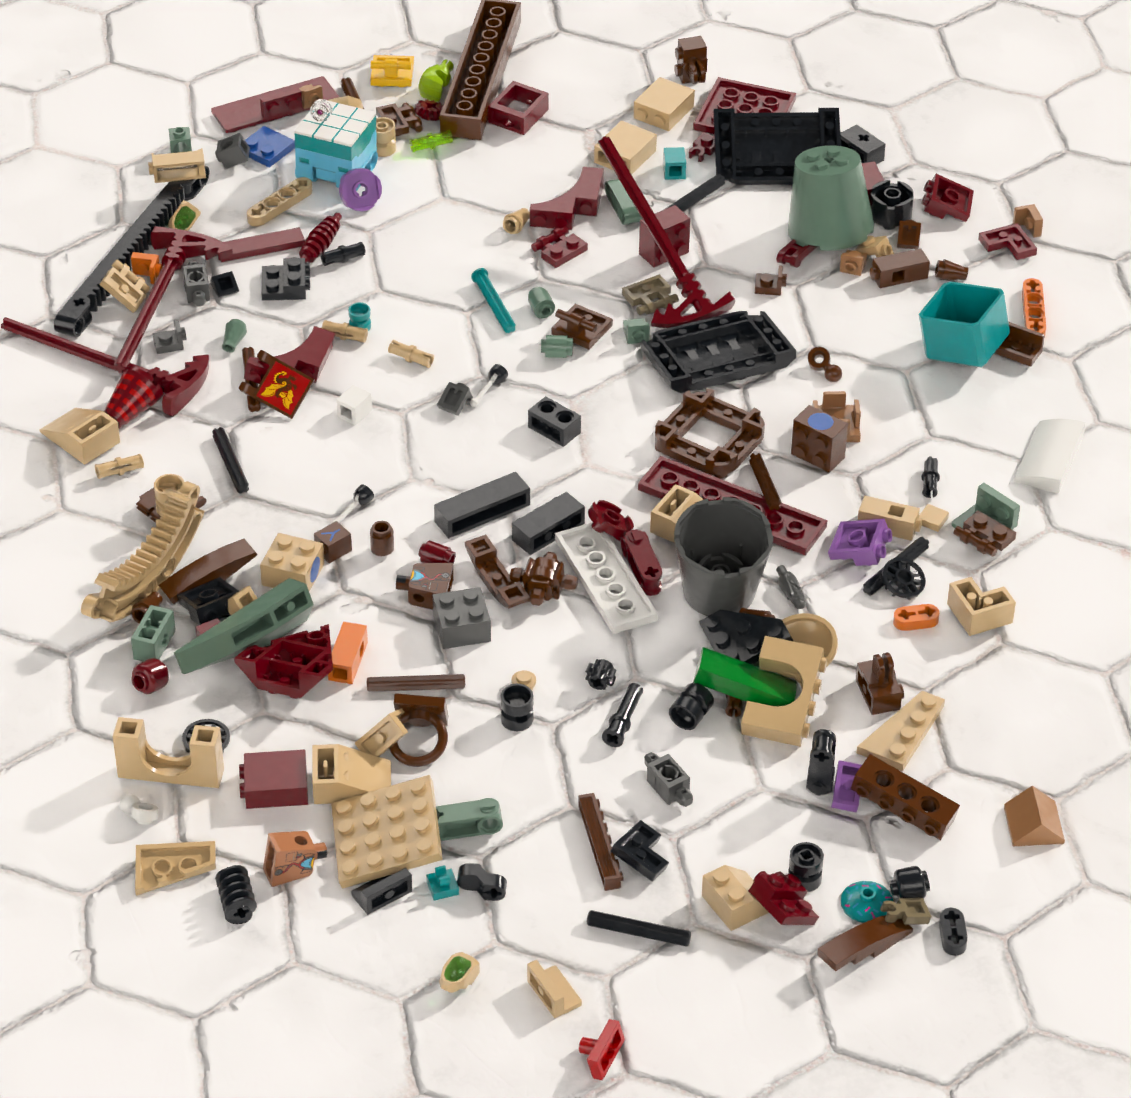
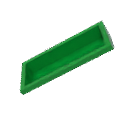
M702 647L693 683L701 684L704 687L746 702L750 701L777 707L794 702L797 689L796 680L771 671L761 670L757 666Z

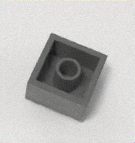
M481 587L432 595L433 617L443 649L491 642V620Z

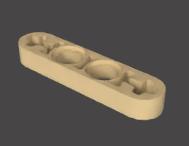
M306 177L297 178L247 210L248 223L251 226H262L307 198L313 191L312 181Z

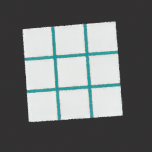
M319 99L314 105L313 111L310 110L294 130L296 178H309L312 182H316L318 179L334 182L336 187L339 188L341 177L348 171L355 168H365L372 172L377 164L376 112ZM321 108L323 116L319 118L317 110Z

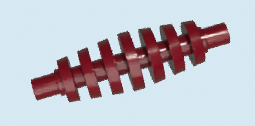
M336 212L333 216H327L309 233L299 251L300 258H305V263L314 262L322 252L329 248L341 226L339 221L342 219V215Z

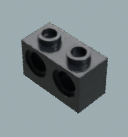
M545 396L528 410V428L564 447L581 433V415Z

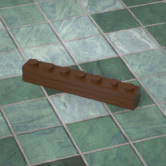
M594 793L578 795V807L604 890L621 888V881H623L622 871L619 872L620 866L618 859H615L616 855L610 852L612 840L611 836L607 834V823L603 822L604 814L599 809L600 801L596 799Z

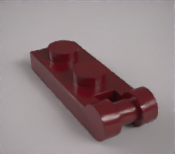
M793 239L778 252L776 260L778 263H789L790 266L798 268L802 260L818 246L805 245L802 247L796 244V241Z

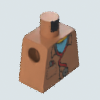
M306 831L268 833L263 870L271 887L310 876L313 872L314 860L327 857V847L324 842L313 844L309 833Z

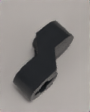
M466 863L459 867L457 884L460 888L477 891L484 900L499 901L505 897L507 880L504 876L487 873L480 864Z

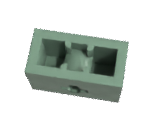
M153 605L149 606L131 637L134 660L145 661L150 658L160 660L176 631L173 610Z

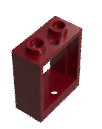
M512 81L488 106V123L525 135L549 110V93ZM514 100L530 105L524 113L508 106Z

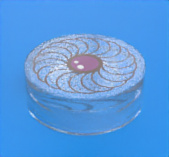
M323 99L316 100L310 108L312 118L318 122L327 121L333 112L331 104Z

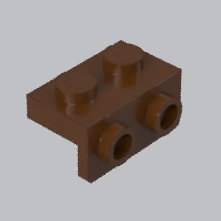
M1009 322L1010 333L995 351V354L1031 367L1043 351L1045 335Z

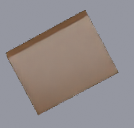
M1033 785L1004 804L1013 847L1065 843L1056 802Z

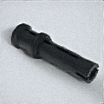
M637 683L629 684L617 713L610 716L608 721L609 727L602 733V740L608 746L620 747L623 744L624 734L631 727L630 718L644 691L642 687L639 689L641 685Z

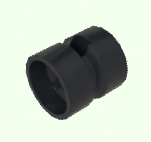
M518 683L506 686L501 692V723L510 731H524L533 723L534 696L533 691L528 686Z
M688 684L680 694V697L669 708L670 719L684 730L695 729L714 704L713 695L701 684Z
M802 842L794 845L790 850L788 874L798 877L801 880V885L808 892L816 890L821 884L824 859L822 849L814 843Z

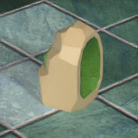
M183 200L171 216L168 227L189 231L201 212L191 203Z
M463 952L451 955L442 969L439 980L441 989L449 993L466 989L468 985H472L479 975L480 963L474 957Z

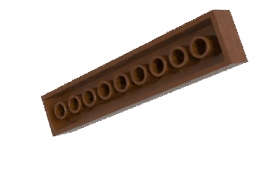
M481 0L440 113L441 136L470 140L482 139L488 121V106L496 98L521 24V2Z

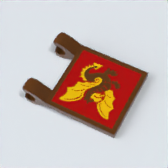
M260 350L257 358L270 365L257 389L246 382H241L239 390L293 419L315 379L269 353Z

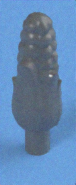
M784 565L778 566L776 571L779 575V587L797 609L805 608L804 595L796 576L787 571Z

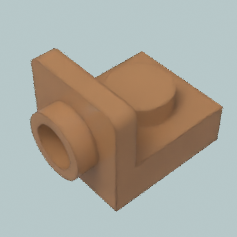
M310 84L299 88L302 92V107L304 109L313 107L319 99H323V89L320 85L313 86Z
M1035 204L1015 207L1013 224L1025 225L1033 238L1041 237L1043 218Z
M847 249L846 253L843 252L841 255L840 272L861 276L868 259V254Z

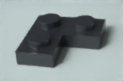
M642 820L614 843L610 851L652 882L666 870L669 864L667 860L651 849L658 843L661 834Z

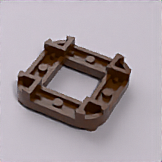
M706 388V392L692 394L689 390L683 394V402L664 421H657L655 425V450L717 478H726L762 442L765 422L760 416L761 411L754 407L748 412L715 398V390ZM701 417L736 431L734 436L723 447L717 446L714 450L683 438Z

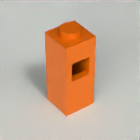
M349 622L342 623L332 649L333 671L328 674L329 681L353 684L368 644L367 625Z

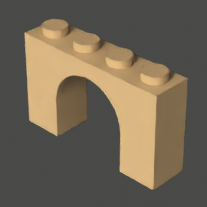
M769 636L764 637L759 656V668L791 676L800 684L802 692L794 702L779 707L747 701L741 721L742 735L801 747L803 738H808L810 723H807L809 716H814L816 702L813 701L814 695H819L822 680L819 679L820 672L825 673L828 658H824L823 647Z
M118 717L113 733L118 778L210 788L220 787L224 772L220 727L195 725L189 742L190 755L169 757L158 753L148 744L143 719Z

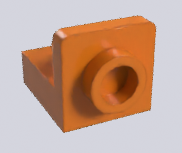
M132 253V272L135 275L150 276V283L154 284L163 267L159 263V255Z

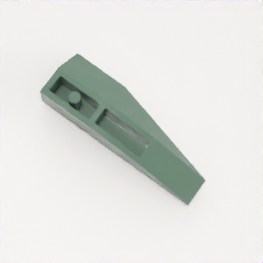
M288 578L176 650L174 655L181 673L187 674L234 658L249 646H268L271 644V640L283 637L306 622L314 606L306 583Z

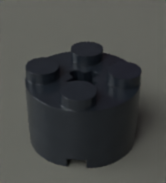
M884 180L875 184L870 198L873 221L883 225L884 229L893 230L896 226H899L900 221L911 220L914 200L913 189L901 181H897V184L890 183V180Z

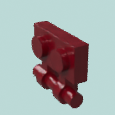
M563 226L562 228H555L546 237L541 236L536 239L531 248L534 252L542 250L541 258L554 268H557L587 251L588 243L574 233L566 237L565 235L569 233V230L566 226Z

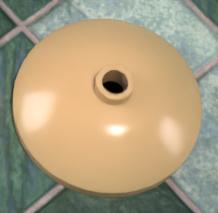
M808 613L795 614L782 619L794 642L823 647L824 658H828L827 666H829L838 650V638L834 627L826 619ZM778 673V674H780V675H782V676H785V677H788V678H792L791 676Z

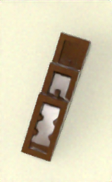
M244 538L200 557L174 573L158 586L174 605L178 602V594L219 577L226 580L258 554Z
M886 915L880 916L833 938L818 948L817 955L836 972L849 962L856 965L869 955L873 958L877 957L911 934L913 928L910 925H904L902 919L889 923L885 921Z

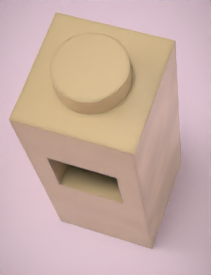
M864 496L858 511V520L885 519L888 528L892 531L893 537L910 541L913 540L915 532H920L923 519L919 518L920 508L870 496Z

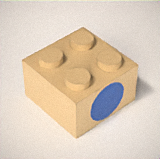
M278 533L260 564L262 585L274 588L288 578L306 583L310 591L324 566L323 543Z

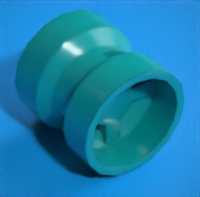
M361 302L349 306V325L366 328L369 331L371 329L370 306Z

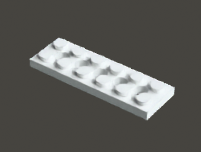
M593 522L555 533L556 543L613 634L658 621L657 611L607 533L595 531L591 526ZM587 544L590 547H583L581 545ZM602 575H606V576H608L609 578H603V577H601V576H602ZM614 590H615V591H617V592H619V593H618V594H613V593H611V591H614ZM626 606L627 608H630V609L624 610V609H621V607Z

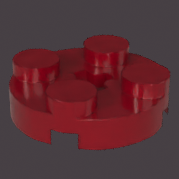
M599 500L597 504L594 501L588 509V516L593 522L591 524L592 528L599 533L605 532L618 541L634 528V524L628 515L624 518L620 514L622 509L608 501Z

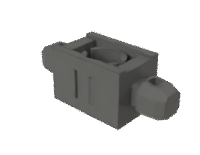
M190 261L187 265L183 266L188 303L193 302L196 306H203L206 300L210 301L209 281L205 263L199 264L197 261Z
M653 752L644 756V764L647 767V782L667 805L674 801H677L684 807L693 803V795L690 792V777L670 754L662 757Z

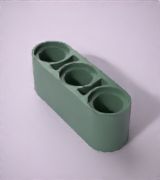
M620 180L605 181L606 196L621 223L627 225L640 222L642 218Z

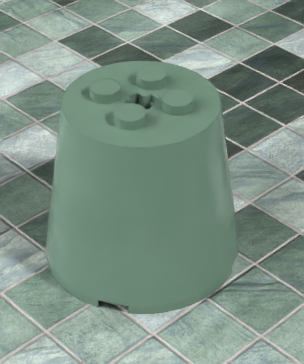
M819 146L799 154L795 159L788 220V235L790 239H794L796 244L802 247L805 245L820 246V250L823 251L847 249L865 242L867 235L874 232V221L860 155L856 151L842 146Z

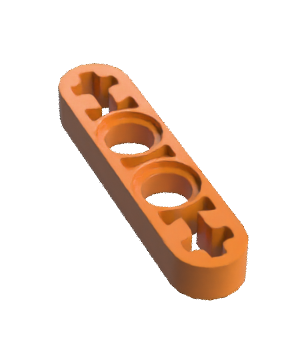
M1028 278L1023 282L1022 287L1024 327L1033 331V327H1037L1036 332L1045 335L1046 316L1043 284L1038 279ZM1030 301H1034V302H1037L1038 304H1031V303H1029V302H1030ZM1034 315L1040 318H1032L1030 316Z

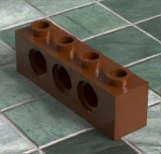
M869 754L855 774L851 790L855 791L859 796L869 799L882 809L890 811L903 821L911 823L929 836H934L939 840L943 838L954 822L960 808L958 803Z

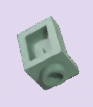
M645 318L623 320V330L627 344L641 343L642 340L649 341L650 325L645 321Z

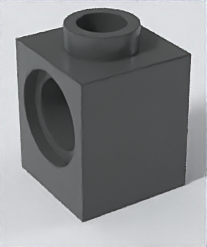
M237 133L219 140L215 155L217 160L222 162L227 169L248 161L250 147L241 133Z

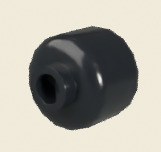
M918 866L897 869L893 875L894 880L889 881L892 896H898V899H924L927 892L930 891L927 872L925 870L922 871Z

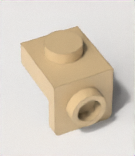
M867 236V240L855 249L868 255H876V257L894 254L887 236Z

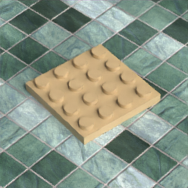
M430 775L331 803L338 879L342 889L395 874L404 868L409 870L443 860L434 786Z

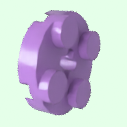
M355 168L344 174L340 179L339 194L343 204L355 211L372 209L382 195V185L377 175H374L373 172L365 168ZM359 184L365 187V191H362L361 196L356 192Z

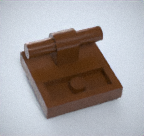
M575 303L567 312L557 309L555 317L560 319L551 327V334L573 338L574 344L590 350L613 326V319Z

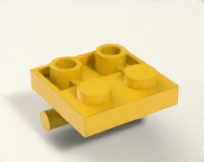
M374 55L373 60H371V86L411 87L414 56Z

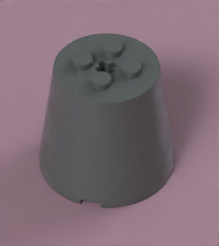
M722 497V500L708 501V499L696 502L681 514L674 531V542L685 599L694 610L705 616H710L719 610L739 613L741 608L748 609L752 604L772 550L773 536L770 522L758 508L740 499Z

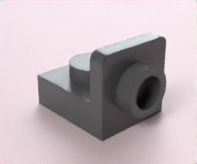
M174 320V330L152 334L157 354L184 350L183 341L187 340L184 327H180L178 320Z
M449 382L437 403L438 408L459 416L466 401H470L473 398L470 388L463 383L454 384Z

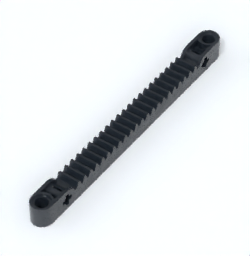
M205 166L206 178L168 182L58 312L54 321V330L56 332L73 337H79L92 321V314L90 312H97V306H102V301H106V296L111 295L99 284L108 270L112 268V263L118 259L122 264L126 263L130 267V271L132 270V253L148 251V245L152 246L150 237L155 226H168L171 216L183 200H191L197 196L209 179L210 170L208 166Z

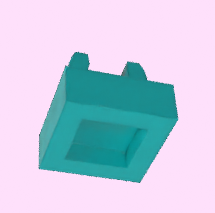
M445 865L435 867V873L426 874V881L434 901L459 895V886L452 868L446 870Z

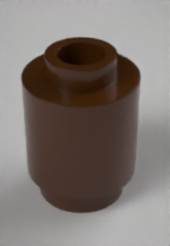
M383 520L375 522L370 529V549L377 556H387L394 551V530L389 522Z

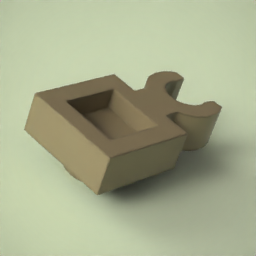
M899 898L897 903L884 901L880 909L881 912H887L885 921L889 923L902 919L904 925L929 924L932 917L923 898Z

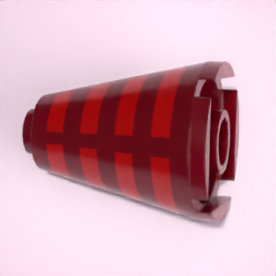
M128 366L124 370L103 411L118 422L119 429L163 397L160 385L157 384L155 386L152 383L154 378L136 366H131L130 369Z

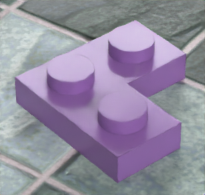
M838 761L831 808L857 813L860 796L851 790L855 774L862 766L861 764Z

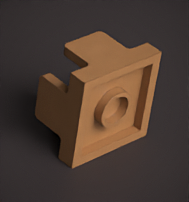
M845 391L823 392L822 405H818V401L813 400L811 406L848 423L846 442H860L861 411L859 399H854L853 405H846Z

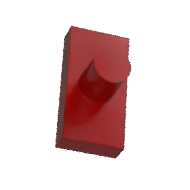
M609 1019L598 1039L582 1037L579 1042V1052L589 1055L587 1062L593 1079H604L625 1040L618 1020Z

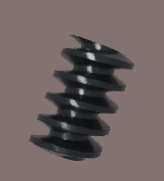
M241 865L224 868L216 874L215 879L225 919L232 924L246 923L252 918L253 912L257 908L248 870Z

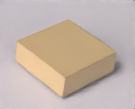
M927 504L920 513L919 518L923 519L922 526L938 532L949 518V512Z

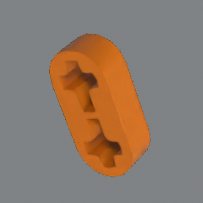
M932 604L900 607L894 612L893 625L902 631L932 628L938 624L940 612L938 607Z

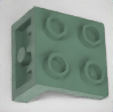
M983 482L977 488L976 504L955 518L951 524L954 528L957 526L963 528V523L979 510L1013 530L1018 526L1020 505Z

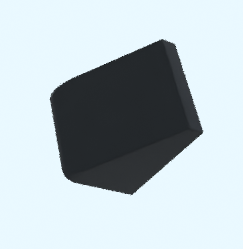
M232 271L211 277L210 283L218 298L239 292Z

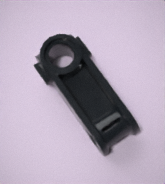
M826 729L817 730L813 734L806 789H809L810 792L818 796L832 792L835 775L836 735Z

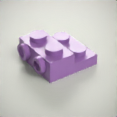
M885 519L840 521L828 551L830 560L853 559L855 566L878 565L880 558H885L886 556L885 545L892 541V531L888 528Z

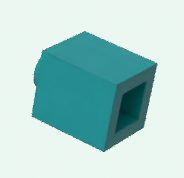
M684 147L663 148L665 180L686 179Z

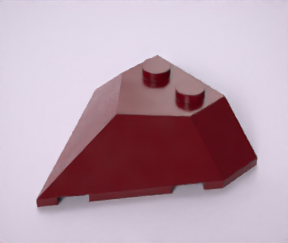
M329 624L320 626V631L308 632L306 630L271 640V645L249 646L234 658V662L257 689L268 691L271 694L287 695L294 699L302 698L333 671Z

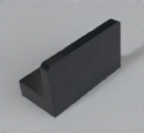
M404 868L395 874L374 879L352 890L351 895L366 914L369 915L411 893L412 874L407 868Z

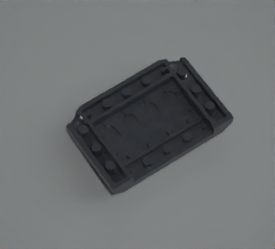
M735 108L713 110L716 175L721 174L726 178V181L736 185L793 184L795 159L799 154L819 146H841L839 108H818V112L735 113Z
M736 311L659 330L652 334L653 338L647 342L645 340L641 341L642 351L668 386L681 394L689 390H703L707 387L723 385L727 382L743 380L747 377L763 375L767 372L783 369L796 358V349L765 311H760V315H748L747 311Z

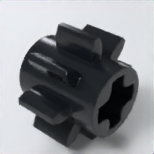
M596 659L594 664H588L585 671L587 673L585 680H588L592 688L605 690L607 685L613 686L616 680L614 675L617 670L614 669L612 663L608 660Z

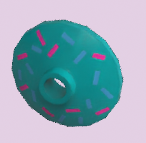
M873 881L852 883L844 889L841 895V907L844 913L851 919L861 923L887 915V912H881V906L884 901H893L890 891L883 885Z

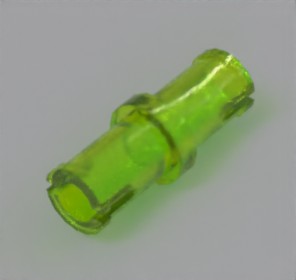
M447 130L436 134L427 133V136L409 139V144L412 145L410 146L412 153L427 148L432 150L435 149V146L453 143V138L450 137L452 136L451 131Z

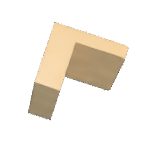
M401 708L389 713L357 740L355 745L358 749L380 757L405 736L408 731L398 719L405 713Z
M537 960L527 964V981L554 1018L582 1006V1000L557 966L554 965L544 970Z

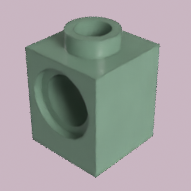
M189 127L168 128L171 153L192 151Z

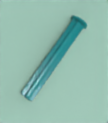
M485 268L476 269L471 275L472 281L479 286L504 332H514L516 324L488 278L487 270Z

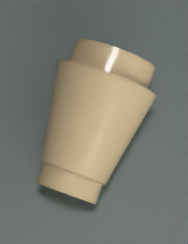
M521 208L506 215L503 220L505 231L510 234L519 233L530 218L529 210Z

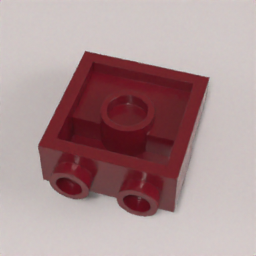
M937 173L932 180L926 182L923 189L926 193L921 201V204L925 206V212L944 219L946 214H949L953 218L964 222L968 220L974 190Z
M761 871L755 876L753 884L748 891L781 925H815L819 916L812 910V905L803 900L808 891L801 885V880L793 874L784 875L781 871L775 874H767L765 871Z

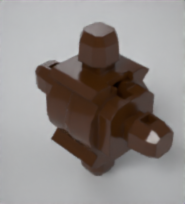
M547 552L543 557L539 556L536 560L530 557L525 570L524 568H511L509 575L511 581L523 582V588L530 596L531 604L536 606L543 604L544 600H551L552 597L558 600L562 588L574 590L578 585V578L576 576L564 575V564L562 561L559 562L557 560V555L554 552Z

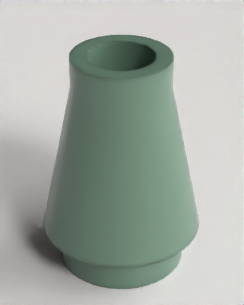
M231 319L230 322L226 323L222 348L226 352H234L237 345L246 335V324L243 321Z

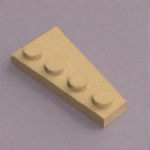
M921 691L857 746L856 753L865 757L871 754L892 767L903 771L942 711L945 699Z

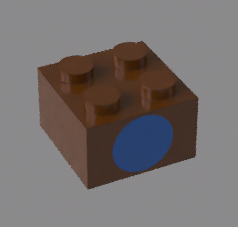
M808 405L793 419L791 454L830 473L845 458L848 423Z

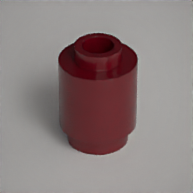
M429 540L426 544L423 543L421 545L418 556L421 563L454 564L456 552L452 551L450 547Z

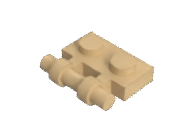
M116 259L111 265L112 268L108 270L99 285L134 313L147 296L146 293L150 290V287L141 276L137 277L130 271V267L126 263L122 264Z

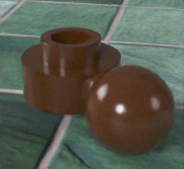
M815 347L809 351L808 363L812 369L816 371L824 370L825 378L830 382H837L842 378V369L838 365L830 364L831 358L827 349ZM819 357L823 358L821 363H817L815 360Z

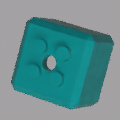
M947 282L939 288L918 314L925 355L930 360L982 368L1010 333L1005 295L1000 288Z

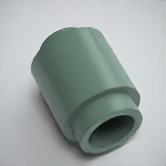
M534 287L530 290L528 302L538 318L551 316L555 311V304L548 291L542 287Z
M546 335V339H541V353H545V357L567 358V356H572L573 338L563 335Z

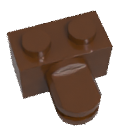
M702 36L678 39V46L675 48L677 64L674 65L676 77L679 76L682 84L705 83L708 59L707 45Z
M885 652L882 654V657L880 654L873 655V660L857 663L855 680L871 715L900 710L901 699H904V689L896 680L891 654Z

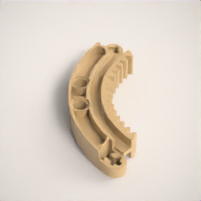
M186 481L180 487L179 492L171 490L167 494L169 499L163 504L165 509L160 511L161 517L156 519V527L151 528V535L146 536V543H141V549L137 548L136 554H131L130 560L126 559L125 564H120L119 568L115 567L114 571L109 570L108 573L98 574L94 583L102 586L101 592L88 594L84 598L81 605V613L93 619L101 618L108 622H115L131 615L132 607L135 603L152 592H158L160 589L158 585L168 579L180 563L203 518L205 511L195 507L200 494V487Z

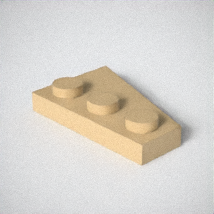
M215 841L136 845V896L215 870Z

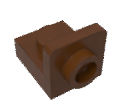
M914 220L900 221L897 248L919 249L921 223Z
M779 265L778 275L756 273L755 294L781 296V288L786 287L787 274H783L782 265Z

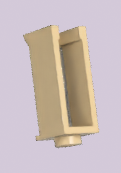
M203 148L197 151L158 155L151 153L152 162H148L149 175H154L155 183L206 178Z

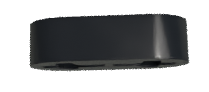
M946 908L940 913L939 920L942 947L950 955H961L966 950L968 938L964 915L959 909ZM949 919H953L955 926H951ZM952 937H956L957 944H954L953 940H951Z

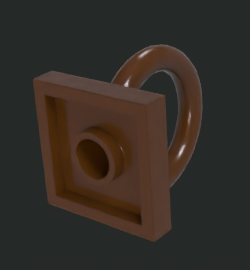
M395 693L393 702L395 711L402 708L405 712L398 718L404 725L409 722L411 725L418 727H427L432 724L437 731L438 741L435 748L424 756L414 757L405 754L400 749L398 742L389 748L391 754L402 764L412 767H422L435 762L445 751L448 742L446 726H448L449 715L445 697Z

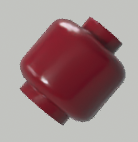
M147 659L133 668L132 684L141 693L152 694L167 685L169 680L168 668L159 659Z

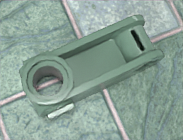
M493 798L436 806L440 841L485 834L491 835L499 832L503 827L500 804Z

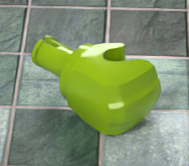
M447 59L443 60L441 65L430 66L424 71L418 84L421 97L430 101L440 102L443 87L450 83V72L454 68L450 60L448 63Z

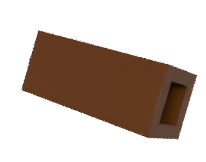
M922 248L873 258L870 277L873 281L875 280L879 288L927 279L930 261Z

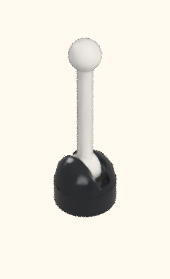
M495 364L489 370L488 377L490 381L475 398L470 400L472 407L478 406L479 400L493 383L500 384L508 377V371L502 365Z
M361 484L353 493L354 502L337 519L332 520L330 524L335 521L340 523L358 504H368L374 498L373 491L368 486Z

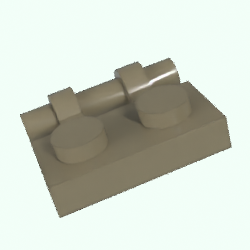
M660 274L622 288L623 297L633 307L642 305L636 308L639 316L643 314L650 315L655 313L656 309H666L668 303L672 305L679 301L677 294L668 295L671 293V286Z

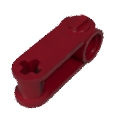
M637 529L628 531L625 536L620 538L623 555L645 594L655 596L662 590V583L660 581L663 573L662 568L650 545L646 532Z

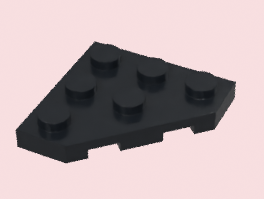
M719 610L699 621L714 651L749 664L759 661L765 636L793 641L782 619Z

